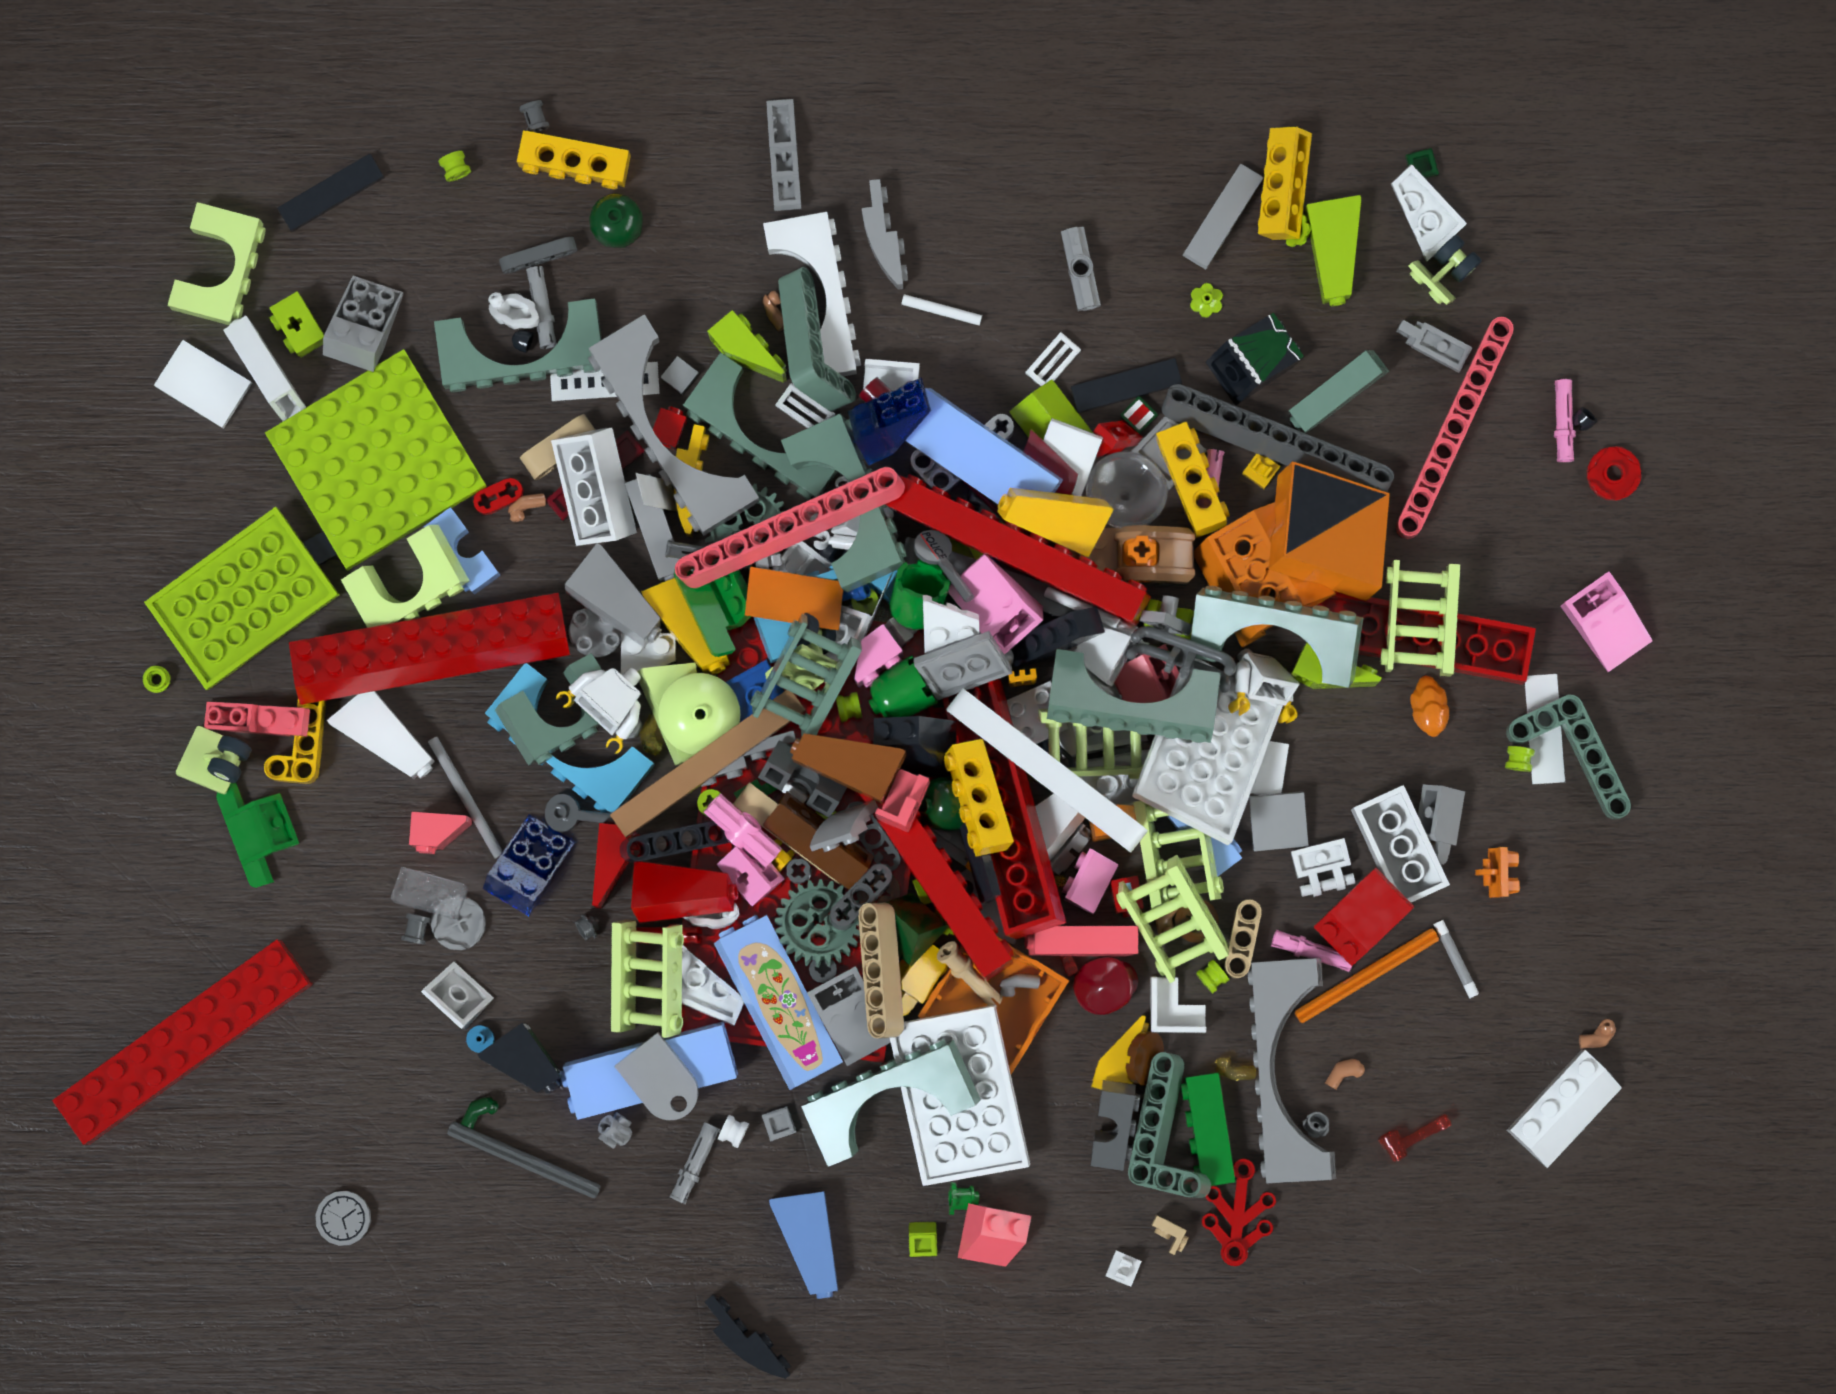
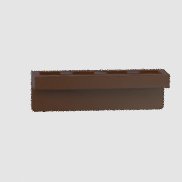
M786 791L780 798L776 808L764 821L763 826L844 887L850 889L869 869L874 856L856 842L844 845L843 841L839 842L838 847L824 852L823 848L811 851L810 844L814 834L825 819Z

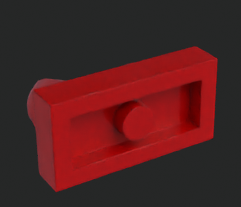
M1124 420L1099 423L1093 432L1103 437L1096 457L1106 454V459L1109 460L1119 454L1125 447L1137 446L1143 437Z

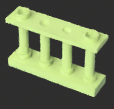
M1394 560L1392 567H1387L1386 583H1390L1387 648H1382L1381 665H1385V672H1391L1394 663L1436 666V669H1440V676H1452L1454 674L1460 565L1449 564L1446 567V571L1441 573L1399 570L1400 560ZM1403 581L1441 584V587H1445V597L1440 598V600L1399 598L1398 583ZM1397 608L1439 611V614H1443V625H1438V628L1396 625ZM1395 636L1437 638V641L1442 642L1441 652H1437L1436 655L1394 652Z
M1038 709V720L1041 723H1045V727H1048L1049 755L1060 762L1059 727H1062V723L1047 719L1048 709ZM1073 723V726H1076V767L1068 768L1078 777L1128 775L1129 779H1139L1144 766L1142 765L1141 734L1130 731L1131 765L1115 766L1114 730L1103 727L1104 766L1087 767V727L1082 724Z
M1142 801L1133 802L1136 821L1148 830L1140 841L1147 883L1165 875V871H1167V861L1160 859L1159 848L1163 844L1199 838L1202 854L1179 859L1185 868L1204 865L1207 882L1195 883L1194 885L1200 894L1209 892L1210 900L1221 899L1224 887L1222 878L1217 876L1211 837L1195 828L1159 834V832L1155 831L1154 821L1158 817L1170 815ZM1165 886L1149 894L1151 908H1156L1173 898H1177L1180 893L1177 887L1169 888Z
M1178 855L1168 859L1165 875L1130 891L1124 881L1119 883L1116 897L1121 908H1127L1157 960L1155 961L1157 970L1161 976L1166 975L1170 983L1175 981V967L1204 953L1214 952L1218 960L1229 956L1227 940ZM1169 884L1171 886L1176 885L1180 892L1177 898L1142 913L1136 900ZM1181 907L1189 908L1192 913L1190 920L1157 936L1149 925L1150 922ZM1195 929L1197 931L1202 930L1206 937L1204 942L1168 958L1162 947L1163 944Z
M627 919L612 923L611 1032H624L635 1029L636 1023L662 1026V1037L664 1038L681 1034L683 1026L682 946L684 943L682 925L664 927L663 933L637 931L636 920ZM636 942L662 944V961L637 958ZM636 969L662 972V988L636 985ZM636 996L662 999V1015L637 1013L635 1011Z

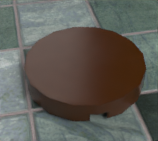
M1142 1031L1132 1040L1127 1052V1056H1130V1064L1126 1063L1127 1076L1132 1083L1147 1085L1153 1057L1160 1052H1164L1163 1041L1158 1033Z

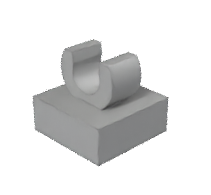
M772 554L755 562L756 568L769 570V567L782 565L781 554Z

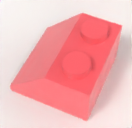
M412 812L409 845L415 847L416 852L435 854L436 849L443 850L470 827L472 819L465 815Z
M968 1203L958 1258L1006 1267L1026 1244L1031 1216Z

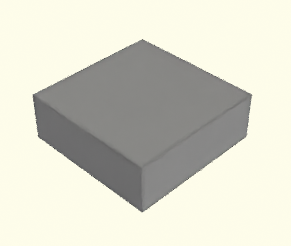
M677 356L663 373L661 379L683 395L699 375V372Z
M788 1106L762 1115L770 1141L797 1133Z

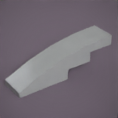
M793 99L766 101L774 210L801 209Z
M1240 164L1183 256L1206 270L1264 177Z

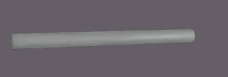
M438 737L432 738L428 741L430 747L495 859L504 855L503 850Z

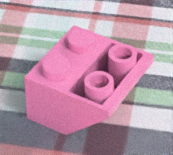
M881 625L861 640L862 651L857 660L855 682L859 688L862 685H865L866 688L871 686L872 681L879 677V673L885 669L892 668L901 662V657H903L902 649L884 625Z
M1089 849L1087 854L1082 852L1074 867L1079 870L1076 877L1069 876L1062 890L1063 893L1067 894L1064 900L1094 914L1118 864L1092 849Z

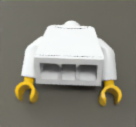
M1250 649L1242 650L1237 656L1239 662L1233 674L1236 678L1234 693L1237 694V699L1229 703V712L1234 713L1239 709V716L1250 709V702L1245 697L1247 695L1249 699L1283 705L1284 708L1281 709L1277 720L1279 723L1285 722L1287 724L1297 718V711L1291 705V702H1293L1294 692L1300 685L1299 682L1273 657L1253 653Z
M614 668L607 672L604 670L586 672L569 686V691L559 692L556 699L559 700L566 694L569 701L563 708L571 707L575 701L611 735L616 732V737H611L607 741L606 748H608L611 741H617L619 743V749L615 753L617 754L623 748V740L630 736L638 724L641 705L637 699L640 696V692L634 686L641 680V676L633 668H629L623 675Z

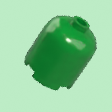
M918 560L917 564L907 565V562H905L898 568L890 600V611L900 625L913 630L924 629L923 595L931 596L932 601L944 605L950 580H947L942 574L943 570L941 567Z
M913 655L879 674V677L872 681L870 692L873 699L869 700V704L876 715L881 713L885 718L911 717L938 703L931 690L926 689V682L914 665L915 657Z

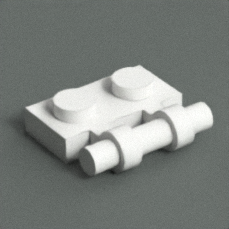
M1344 838L1291 851L1297 879L1308 876L1310 884L1300 886L1302 897L1312 894L1315 897L1322 895L1324 891L1332 889L1339 891L1346 889L1345 886L1355 884L1353 873L1343 875L1341 867L1351 865ZM1332 870L1334 878L1323 881L1318 880L1317 873Z

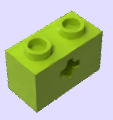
M298 291L270 307L273 315L269 318L277 331L282 329L287 338L283 342L291 354L296 352L301 358L323 345L324 333ZM295 321H297L300 324L299 326L301 328V330L297 332L294 329V325L292 324Z

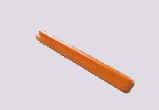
M1433 928L1425 931L1295 1010L1297 1019L1301 1023L1308 1021L1438 942L1439 937Z

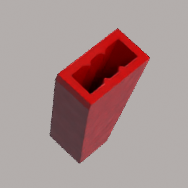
M640 861L634 862L631 909L639 923L734 911V900L738 899V888L736 883H732L728 873Z

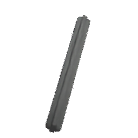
M452 1122L449 1126L447 1134L451 1137L591 1198H596L599 1194L601 1186L595 1182L457 1122Z

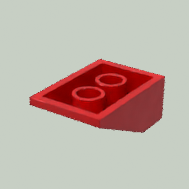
M599 823L592 906L596 908L604 906L630 863L624 860L620 854V845L627 838L616 824ZM635 831L627 838L639 836L640 834H638V832ZM633 842L630 846V852L633 856L634 850H639V845L636 842Z
M1374 868L1328 911L1314 928L1353 966L1414 908V905L1377 868Z

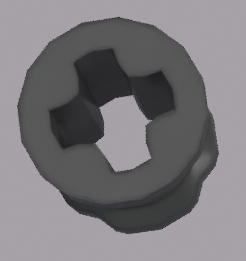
M541 100L532 101L519 107L520 112L524 113L528 125L527 131L538 133L550 128L541 108L543 106Z
M793 859L787 865V876L790 881L795 884H803L810 879L812 871L807 861L804 859ZM804 865L803 871L805 876L801 878L798 875L794 878L792 876L794 874L793 866L801 867Z
M407 913L408 923L405 935L401 937V940L425 945V930L431 918Z

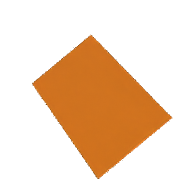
M750 567L745 616L792 623L794 620L798 621L801 614L809 613L817 618L819 628L839 631L843 589L839 581Z

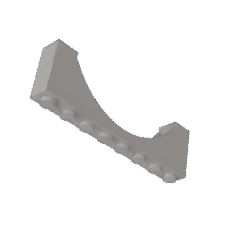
M644 314L589 348L591 356L588 357V360L596 372L601 370L605 379L602 380V383L608 393L616 394L619 399L616 405L623 417L629 415L634 424L630 428L638 440L644 439L648 446L644 450L651 462L657 461L662 468L659 474L666 486L672 484L677 492L673 497L681 509L687 508L691 515L687 519L695 532L700 530L704 536L757 504L759 497L745 475L740 478H730L697 470L675 457L655 435L644 408L643 383L649 356L654 345L659 343V337Z
M1321 959L1251 963L1252 969L1248 971L1249 985H1253L1254 996H1250V1010L1252 1013L1255 1012V1023L1252 1024L1251 1030L1253 1040H1257V1051L1253 1053L1255 1068L1258 1067L1259 1078L1255 1080L1256 1094L1260 1095L1261 1106L1257 1107V1118L1259 1123L1262 1122L1263 1133L1259 1134L1260 1150H1264L1265 1161H1261V1175L1263 1178H1266V1183L1336 1179L1334 1151L1327 1152L1315 1144L1297 1127L1280 1099L1275 1079V1053L1280 1033L1288 1017L1299 1002L1315 987L1323 986Z

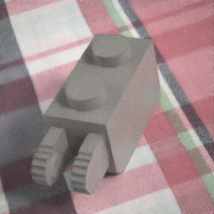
M1423 784L1418 817L1440 865H1444L1448 861L1451 845L1457 844L1465 792L1445 786Z

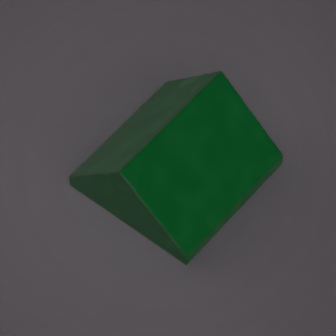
M910 893L884 903L892 905L895 912L898 955L912 967L949 926Z

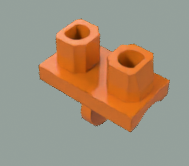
M1508 847L1489 848L1488 859H1483V869L1475 870L1476 876H1483V886H1489V898L1509 897V894L1520 891L1518 878H1508V867H1518L1519 853L1509 851Z

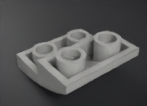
M875 800L829 816L814 834L810 844L811 851L823 848L824 852L838 847L839 842L843 841L844 845H848L859 840L858 834L868 829L866 822L871 820L869 815L876 812L878 808Z

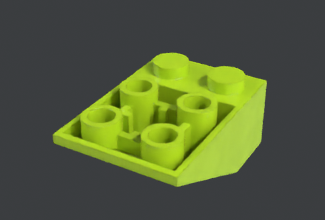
M732 310L707 331L711 342L716 348L738 365L783 383L787 381L785 374L787 371L786 365L777 354L774 356L769 354L768 344L760 334L754 336L751 333V324L742 313L736 315Z
M1306 643L1291 675L1298 682L1312 689L1347 688L1322 683L1321 664L1315 651ZM1362 665V667L1356 666L1355 680L1349 688L1375 687L1380 682L1381 677L1376 675L1377 670L1367 665Z

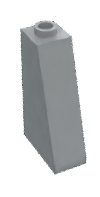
M637 479L624 483L659 581L665 580L666 582L675 578L674 569L679 559L665 557L667 541H675L664 509L644 505Z
M597 543L565 583V593L645 648L649 641L653 643L662 631L660 629V617L605 549Z

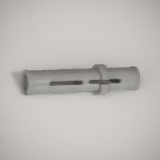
M535 266L526 269L532 302L535 303V309L539 316L537 331L540 349H544L545 346L546 349L557 345L553 327L555 318L554 315H551L544 269L542 266Z
M704 1122L683 1170H679L678 1174L680 1176L670 1198L686 1204L695 1182L698 1183L700 1179L698 1175L720 1129Z

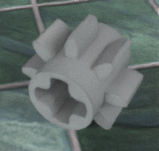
M618 1112L614 1114V1117L611 1115L605 1116L598 1126V1131L601 1133L598 1138L613 1149L616 1147V1144L620 1146L625 1145L632 1135V1130L629 1127L631 1121Z

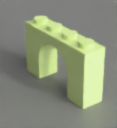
M197 202L190 229L196 234L228 243L235 254L234 270L225 282L214 287H201L175 280L168 306L177 312L230 325L234 320L241 319L243 313L242 297L243 294L247 295L249 292L251 279H248L250 269L256 267L258 253L255 252L258 243L263 242L265 228L262 221L258 218Z
M428 525L407 538L423 570L421 589L411 600L401 602L393 598L387 592L373 565L362 566L341 579L367 628L418 619L420 617L418 613L422 610H432L442 603L440 599L447 595L452 597L464 590L462 586L468 583L469 579L439 525Z

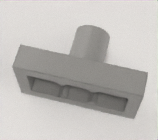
M1163 596L1160 612L1142 610L1140 621L1171 634L1190 636L1192 626L1176 618L1179 599L1176 597Z

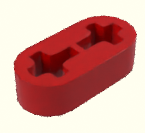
M504 479L477 492L473 500L474 507L483 515L493 514L512 505L523 496V487L516 479ZM509 484L512 487H518V490L515 491L516 496L513 498L509 495L503 497L499 495L507 491L506 486ZM486 495L488 499L497 496L498 499L490 502L491 507L489 509L479 506V503L482 502V496Z

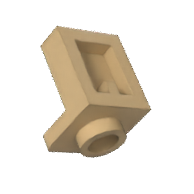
M1156 1214L1151 1224L1156 1227L1154 1233L1168 1240L1171 1235L1174 1236L1175 1239L1168 1252L1175 1255L1177 1250L1182 1252L1189 1238L1185 1236L1187 1230Z

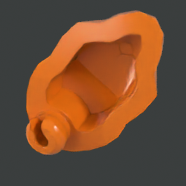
M1425 675L1419 679L1416 689L1410 695V702L1413 709V718L1417 726L1429 736L1436 737L1446 728L1449 720V707L1445 690L1438 685L1433 677Z

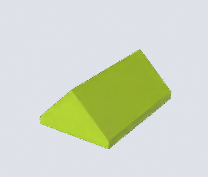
M1052 379L1032 392L1009 411L1028 438L1032 429L1044 440L1052 418L1093 433Z

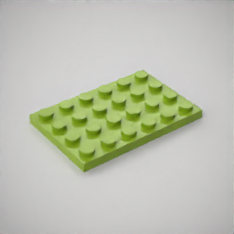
M274 507L144 603L205 690H210L337 598L339 593L281 511Z

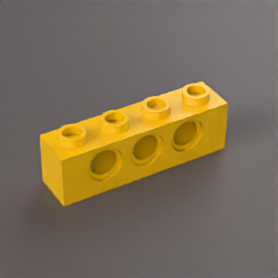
M1298 127L1270 128L1267 142V159L1264 168V185L1261 194L1260 218L1258 220L1259 235L1272 240L1300 239L1312 133Z
M523 130L517 163L519 167L523 168V172L529 174H538V171L549 173L550 177L556 179H564L565 176L575 178V181L578 183L591 184V181L602 183V187L617 189L618 186L625 187L631 155L629 150ZM545 151L554 153L553 159L549 162L540 160L541 154ZM578 156L581 159L580 163L576 167L567 166L566 162L569 157ZM597 161L607 163L606 169L602 172H595L593 165Z
M1187 422L1156 433L1157 444L1196 538L1227 526L1226 518L1230 514L1225 502H1219L1216 493L1220 492L1215 477L1210 478L1206 469L1210 466L1205 453H1199L1196 444L1200 442L1195 429H1189ZM1185 449L1191 453V456L1188 459H1180L1176 455L1177 452ZM1191 474H1197L1201 477V481L1191 484L1186 478ZM1206 498L1212 504L1208 508H1200L1196 503L1199 499Z
M979 739L954 744L945 753L944 763L947 771L951 772L953 794L955 797H959L961 806L959 809L960 818L963 823H966L968 829L967 841L969 847L974 850L976 857L1006 851L1014 841L984 741ZM964 768L970 769L974 777L968 776ZM972 794L978 795L982 802H976L972 798ZM979 820H985L989 824V828H984Z

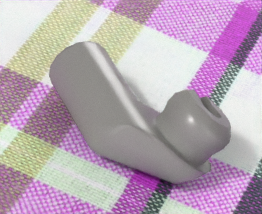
M1016 974L1006 978L1000 983V994L1004 997H1013L1015 995V988L1038 989L1040 977L1039 975Z

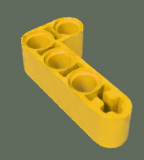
M298 699L297 708L315 710L317 719L312 724H308L307 736H294L292 756L275 755L266 760L264 771L269 778L278 782L310 784L318 778L326 700L316 702L319 703L316 706L310 703L300 705ZM306 737L314 739V747L309 751H304L301 746L303 739ZM282 761L285 767L284 772L278 776L273 775V764ZM303 764H310L312 772L307 778H301L299 775V768Z

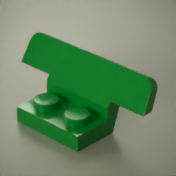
M695 568L689 570L687 576L693 574ZM674 569L676 582L710 653L715 657L732 654L736 649L727 631L741 627L751 617L745 616L748 587L740 570H736L701 587L690 588L676 575Z
M231 783L227 793L221 794L217 792L216 798L250 886L254 888L273 883L274 881L265 857L299 844L281 794L278 793L244 805L237 784Z

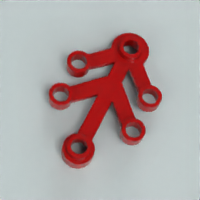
M1239 1159L1233 1165L1234 1176L1237 1178L1233 1210L1221 1196V1191L1218 1187L1211 1186V1189H1216L1218 1192L1216 1199L1212 1200L1208 1195L1205 1196L1206 1200L1213 1202L1232 1226L1231 1236L1229 1237L1218 1225L1216 1215L1207 1213L1201 1220L1202 1226L1210 1230L1222 1245L1221 1257L1230 1266L1243 1264L1248 1257V1248L1263 1236L1270 1235L1273 1231V1225L1270 1221L1260 1220L1256 1225V1229L1242 1239L1243 1227L1265 1209H1270L1276 1204L1275 1196L1270 1192H1265L1260 1195L1259 1201L1245 1211L1248 1180L1255 1173L1253 1163L1247 1159ZM1242 1164L1248 1167L1246 1175H1240L1238 1172V1168ZM1266 1195H1270L1273 1199L1272 1204L1269 1206H1265L1262 1202L1263 1197ZM1208 1216H1212L1215 1219V1224L1212 1227H1207L1205 1224V1219ZM1262 1223L1269 1224L1270 1229L1267 1233L1260 1231L1259 1227ZM1232 1247L1239 1249V1255L1235 1258L1229 1255V1250Z

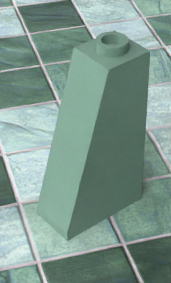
M1366 350L1289 410L1292 414V417H1290L1291 422L1299 431L1301 429L1305 432L1311 431L1390 371L1374 350Z

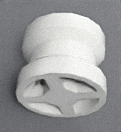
M728 1115L718 1140H727L732 1143V1146L738 1148L749 1123H740L733 1116Z

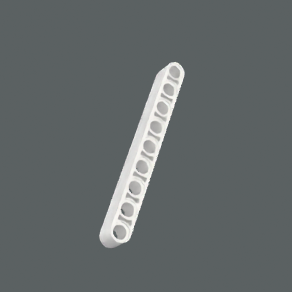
M962 688L946 710L1129 852L1134 850L1148 832L1141 824Z

